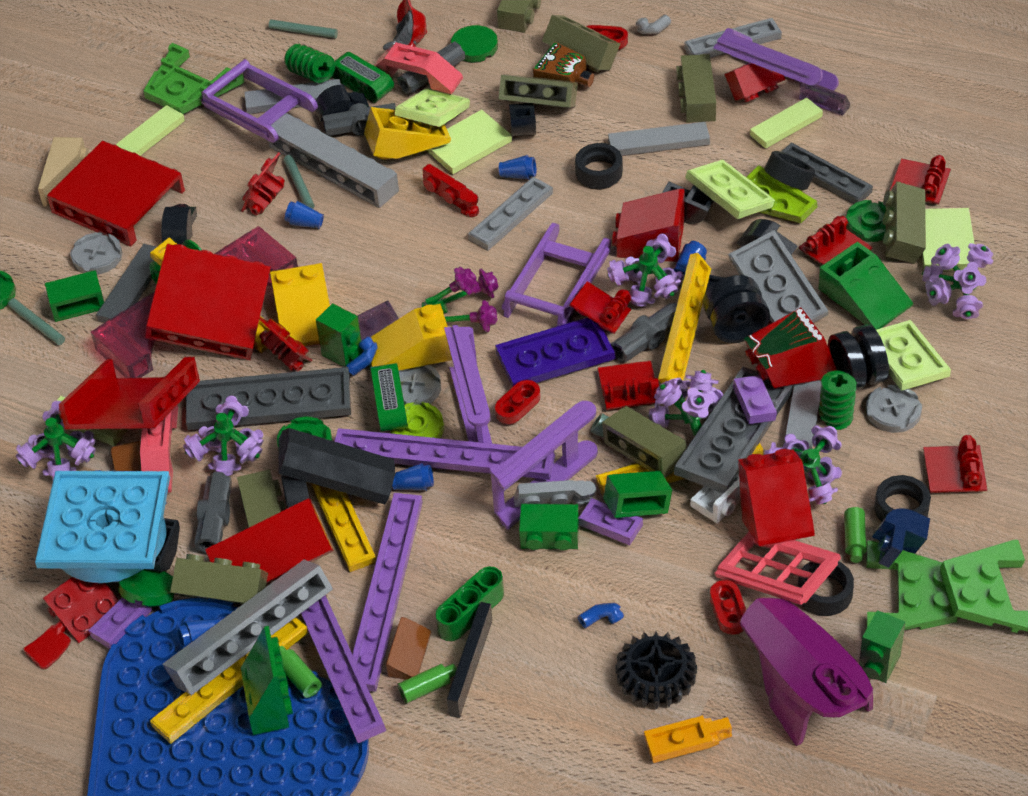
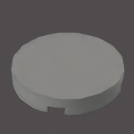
M99 232L87 234L74 243L75 247L70 252L73 265L79 272L86 273L96 270L97 275L115 268L121 261L123 254L120 242L115 236L111 234L106 236Z
M425 365L399 371L404 405L414 402V405H421V402L431 404L438 398L441 392V380L435 368Z
M888 385V388L881 389L879 387L868 396L866 403V414L869 421L880 430L891 433L905 432L912 429L919 422L922 413V404L918 400L916 393L910 389L901 391L897 385Z

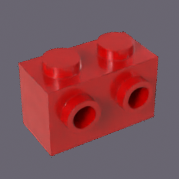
M753 63L745 64L724 74L734 100L737 101L744 98L745 102L759 97L757 93L764 90L765 93L778 89L777 83L786 80L784 75Z

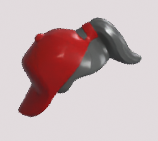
M402 0L397 9V34L393 41L383 46V50L389 49L395 42L416 47V44L427 34L426 17L412 6L410 0Z

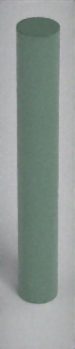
M272 19L269 21V29L335 39L338 35L337 29Z
M285 156L284 163L302 203L314 209L315 205L293 156Z
M12 298L8 302V306L57 345L64 343L65 337L17 299Z

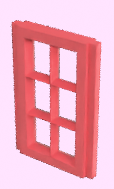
M748 532L720 563L715 575L717 578L729 580L735 584L802 605L810 599L836 568L841 557L838 553L790 540L762 546L771 549L763 558L748 553L754 545H758L750 532ZM778 552L795 557L789 565L772 560ZM742 558L758 563L751 572L735 567ZM803 560L820 565L814 573L797 568ZM766 566L783 571L776 580L759 575ZM791 574L808 579L801 588L784 583Z

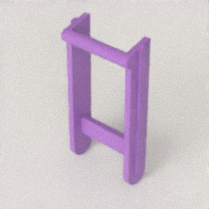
M727 28L713 47L733 57L756 64L824 92H833L839 84L835 74L754 43L751 37L731 28Z
M246 59L201 92L203 97L201 102L205 108L272 143L276 142L279 137L271 124L294 106L299 105L310 112H314L318 108L317 102L310 94L250 65ZM243 73L245 79L283 97V99L259 118H256L215 97L214 94Z
M551 223L510 290H507L505 301L502 304L504 317L509 318L515 306L520 304L558 316L557 326L568 324L575 312V309L569 306L587 281L592 283L610 252L611 239L604 238L596 252L590 253L556 243L555 241L559 234V224ZM546 256L586 267L564 306L523 295Z
M458 325L444 327L454 367H450V372L468 441L492 444L487 425L491 417L478 371L473 329L471 327H458Z
M578 402L501 465L494 464L490 467L494 513L507 530L520 520L521 507H515L514 496L505 503L504 491L562 445L563 456L553 464L550 480L535 478L530 483L569 480L596 458L598 448L594 442L586 440L578 443V431L596 416V406L592 402Z

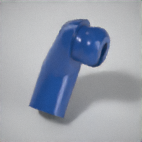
M367 336L359 343V347L363 352L346 365L352 375H356L371 364L378 349L377 343L373 342L371 337Z
M615 602L596 604L580 614L578 620L584 628H587L606 616L609 622L614 624L620 621L624 614L620 610L621 606Z

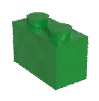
M96 270L45 283L55 322L97 312L104 304Z
M332 303L316 319L321 355L342 367H347L348 363L363 352L359 347L361 335L358 316Z
M661 471L607 475L603 499L615 518L667 514L672 488Z
M521 504L519 528L521 549H578V504Z
M878 610L862 636L859 665L868 678L878 679L886 683L901 656L905 621Z

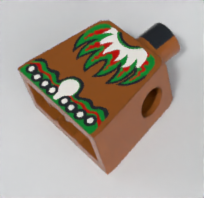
M554 42L533 69V77L578 82V85L581 84L590 87L594 81V73L586 71V58Z

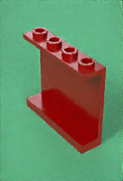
M102 140L47 194L53 214L95 232L102 233V235L108 236V234H111L120 243L131 247L137 241L133 226L169 189L182 194L185 188L182 174L176 169L168 168L156 161H151L139 156L137 153H132Z
M167 244L146 326L145 338L251 361L259 323L258 318L261 314L271 266L264 265L258 261L240 260L235 256L213 254L208 250H194L181 244Z
M184 357L165 377L117 378L113 360L107 359L59 403V415L63 420L65 430L156 428L200 382L195 357Z

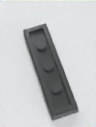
M792 142L781 151L804 161L814 168L816 173L812 182L853 204L865 200L873 191L871 184Z
M142 245L96 314L98 321L119 327L123 325L153 279L149 266L154 260L150 257V252L156 246Z

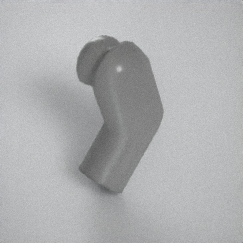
M667 15L661 16L653 23H648L647 18H640L636 21L637 31L641 34H659L671 24V19Z

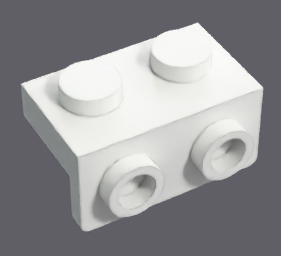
M739 475L732 486L724 493L704 486L691 498L690 506L715 523L720 522L725 516H730L735 510L736 505L741 501Z

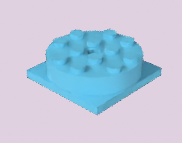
M55 471L35 560L36 567L62 569L76 579L92 583L119 582L137 574L143 569H154L156 557L160 553L166 538V524L163 515L170 482L169 471Z

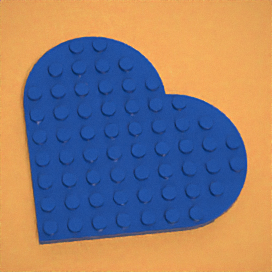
M189 598L159 606L160 610L147 617L142 615L133 621L124 630L126 634L117 644H112L105 658L101 673L87 796H350L360 782L368 761L369 739L360 743L357 742L331 681L318 676V673L315 671L312 672L321 681L322 686L315 695L309 698L304 697L287 677L288 692L293 710L292 715H287L289 728L253 735L244 685L172 744L151 726L150 720L185 693L176 687L163 666L164 662L183 649L178 639L177 626L183 625L184 621L214 620L217 618L221 621L237 609L232 602L211 598Z

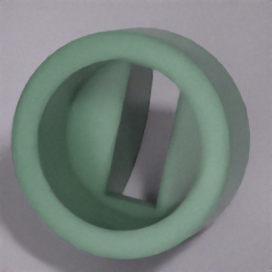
M601 413L594 421L590 432L604 437L602 422L609 417Z

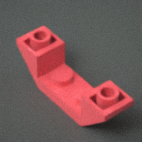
M397 42L387 49L374 64L375 67L386 72L391 78L398 69L427 75L432 90L452 94L463 79V75L437 52Z
M178 405L156 428H142L141 471H169L168 493L172 492L173 467L170 460L172 428H177Z

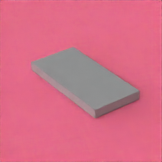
M775 230L728 254L739 275L751 277L758 284L762 298L766 301L770 310L769 321L771 324L799 308L804 310L813 323L828 315V309Z

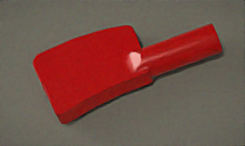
M59 620L35 641L24 648L25 654L41 669H48L62 656L71 643L70 637L64 633L67 628Z

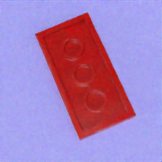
M309 498L205 549L212 563H214L215 558L231 560L233 566L242 567L243 562L260 564V569L268 573L266 584L277 580L302 560L313 562L334 551Z

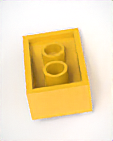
M370 107L364 134L373 156L379 159H398L448 144L451 141L445 124L437 127L396 116L395 110Z
M322 263L270 272L279 323L291 333L290 336L296 341L298 340L304 346L320 344L316 319L330 306Z
M441 304L426 305L413 309L371 336L373 342H376L378 347L371 362L372 367L397 363L398 370L400 371L452 360L444 327L448 326Z

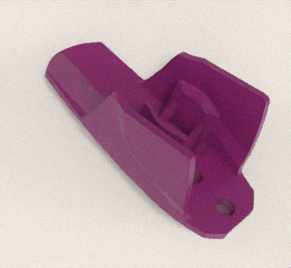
M758 598L749 606L741 618L740 626L759 652L769 706L796 746L803 743L808 721L813 711L822 717L834 718L842 717L863 706L868 712L873 710V687L862 667L828 632L790 601L780 598Z

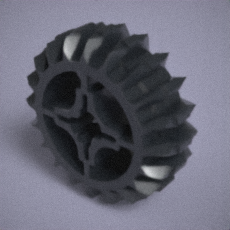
M657 631L654 632L653 636H648L643 632L641 639L633 636L631 644L624 643L622 652H619L617 665H615L617 683L622 687L624 695L631 694L633 703L641 699L644 708L649 702L654 703L656 709L663 702L670 707L672 699L680 703L682 695L689 696L691 687L696 683V657L694 652H690L688 643L681 644L679 636L671 639L669 632L664 636H659ZM655 664L658 665V675H655Z

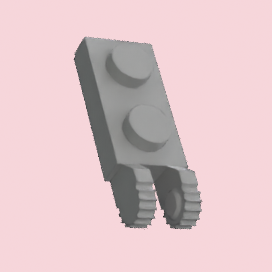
M587 480L522 483L517 486L514 504L515 507H521V504L572 503L582 507L583 505H588L591 498H593L596 487L593 482Z

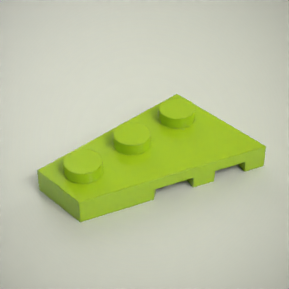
M759 165L746 177L775 200L772 208L760 211V213L802 223L818 207L817 200L799 189L774 179Z

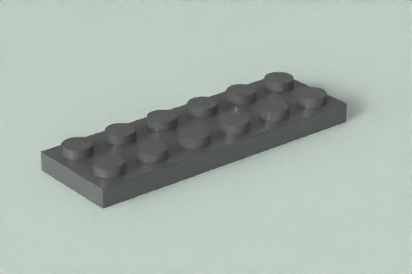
M342 367L201 380L187 394L186 424L188 430L200 429L203 426L207 428L214 426L217 422L216 407L226 402L228 396H235L242 406H246L249 409L248 415L242 417L237 425L291 421L295 418L306 416L323 418L351 415L349 368Z
M742 367L734 379L758 376L759 374L757 371ZM766 379L763 383L778 415L791 395L793 385L773 388L768 379ZM732 381L675 465L674 475L724 493L732 486L739 475L738 459L747 458L749 455H752L773 421L749 424L733 389Z

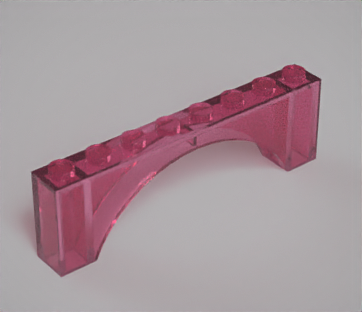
M260 226L245 233L237 240L214 253L221 256H235L240 260L249 262H261L264 265L271 266L270 272L298 267L297 258ZM269 274L267 286H272L271 274ZM155 291L91 331L95 350L106 360L112 359L114 367L125 378H142L154 370L152 351L155 340L147 339L145 336Z

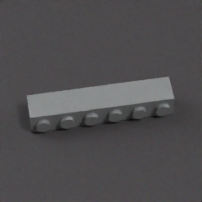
M285 113L271 125L277 132L279 139L274 143L268 141L270 148L285 156H293L295 162L374 206L380 208L399 192L397 173L391 168L377 163L374 159L366 157L354 148L339 142L336 138H332L322 133L319 129L311 127L301 119Z
M302 560L164 662L163 666L176 687L192 695L250 652L264 626H269L271 635L333 590L320 565Z

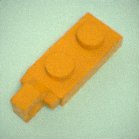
M703 715L644 731V738L653 763L712 748L718 745L719 741L732 737V726L728 717L712 721L711 718L704 719Z

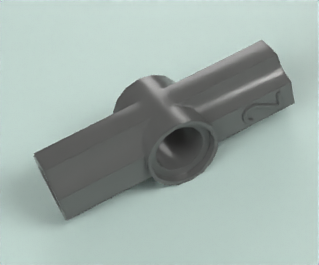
M455 41L437 52L452 66L465 59V52ZM407 71L397 77L398 84L407 95L425 84H429L427 75Z
M357 103L352 105L346 112L322 116L325 134L332 136L353 132L355 135L364 136L370 107ZM395 103L373 107L395 110L396 105Z
M669 303L650 317L646 315L638 317L632 324L630 331L611 343L615 352V358L621 363L627 362L647 347L651 350L658 348L664 341L666 334L671 330L677 303Z
M213 472L211 476H207L203 500H199L197 505L198 527L194 544L196 550H200L204 554H207L205 549L222 541L224 526L229 524V497L232 480L231 477L226 476L223 472Z

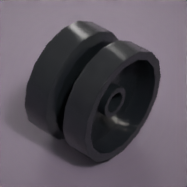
M733 275L721 279L708 289L703 298V308L711 322L715 335L719 340L727 343L744 342V338L766 327L770 320V310L766 301L762 298L758 284L753 278L745 275Z
M871 324L855 327L851 333L842 331L830 335L828 348L837 371L848 373L854 377L857 382L856 390L862 389L866 383L874 385L887 380L889 375L887 353L880 335Z

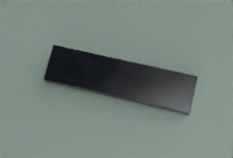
M481 602L475 614L447 696L448 713L451 717H461L493 621L490 603Z

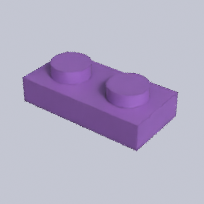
M761 376L734 379L733 389L748 423L775 421L777 411Z
M591 498L579 517V525L631 545L643 526V518L638 516L615 518L606 503Z
M122 597L88 630L90 636L110 649L113 643L117 644L126 634L124 630L133 621L142 615L146 617L152 611L151 606L142 605V601L135 600V603H130Z

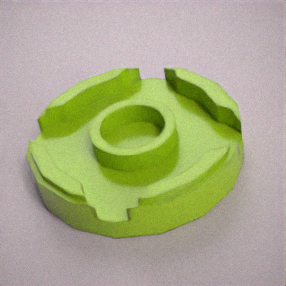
M414 402L405 404L408 428L390 431L391 434L441 438L444 431L443 416L437 407L429 403L421 402V405H414Z

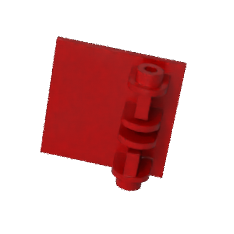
M278 152L273 159L268 158L261 167L262 172L259 176L254 174L248 182L247 186L249 189L242 198L245 201L242 212L248 207L252 214H262L284 188L285 180L281 176L276 177L273 175L281 153Z
M941 155L933 157L930 164L901 158L890 190L896 182H901L925 189V202L939 204L951 169L945 168L946 161Z
M836 216L830 224H825L823 228L817 230L816 234L807 237L806 242L800 245L798 249L823 266L857 241L869 250H872L873 247L846 229L848 220L845 216Z
M587 281L569 306L574 308L580 315L587 316L598 323L602 329L615 334L631 311V308L627 307L631 300V295L628 290L621 289L613 298Z
M259 316L258 319L270 329L269 331L264 330L260 334L261 343L272 351L274 355L279 354L278 359L282 360L291 371L299 372L304 366L302 363L304 359L310 362L313 361L307 355L309 350L301 342L290 336L291 333L280 323L277 324L271 318L266 321Z
M651 360L598 367L606 410L655 403L656 399L654 396L659 387L658 378H655Z
M964 435L959 442V446L923 447L930 493L988 490L981 448L971 435Z
M71 577L43 597V600L49 606L47 610L53 618L57 616L78 643H81L90 636L88 630L119 601L106 583L85 582Z

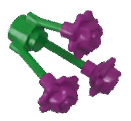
M461 266L454 269L455 281L451 282L448 288L425 299L426 301L422 302V307L441 304L443 314L448 313L446 304L466 295L477 294L482 291L493 299L495 297L493 292L499 287L497 278L493 275L492 271L486 273L481 268L479 269L480 276L477 282V278L471 269H463ZM459 290H462V291L459 292V293H456V294H454V295H452V296H449V297L443 299L444 296L448 295V294L451 293V292H454V293H455V292H457V291H459ZM483 300L478 312H470V315L446 316L445 320L446 322H479L483 330L489 332L490 326L496 325L498 318L496 308L490 306L486 300Z

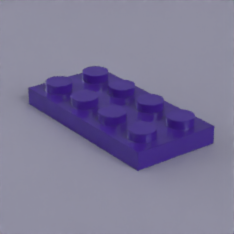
M584 318L495 345L496 354L512 387L523 380H532L538 383L615 359V352L604 330L590 318Z

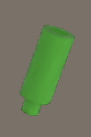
M851 507L844 511L845 552L850 555L852 562L858 563L862 561V555L867 551L865 511L859 507Z
M280 646L286 676L304 697L309 698L315 695L322 686L321 681L294 650H286L284 646Z
M439 664L398 683L397 686L404 702L407 704L450 684V678L455 676L456 666L450 664L444 667L443 664Z

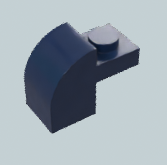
M904 508L890 511L872 534V538L879 540L877 547L880 551L878 563L889 568L903 550L915 554L927 540L930 518Z

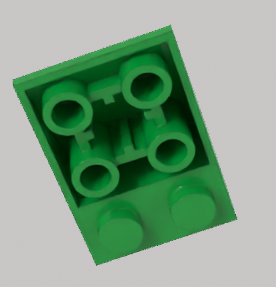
M858 241L820 267L818 289L861 322L871 324L876 330L883 328L913 306L912 300L878 256Z
M264 626L241 666L253 735L289 728L287 715L293 714L278 637H271L269 626Z

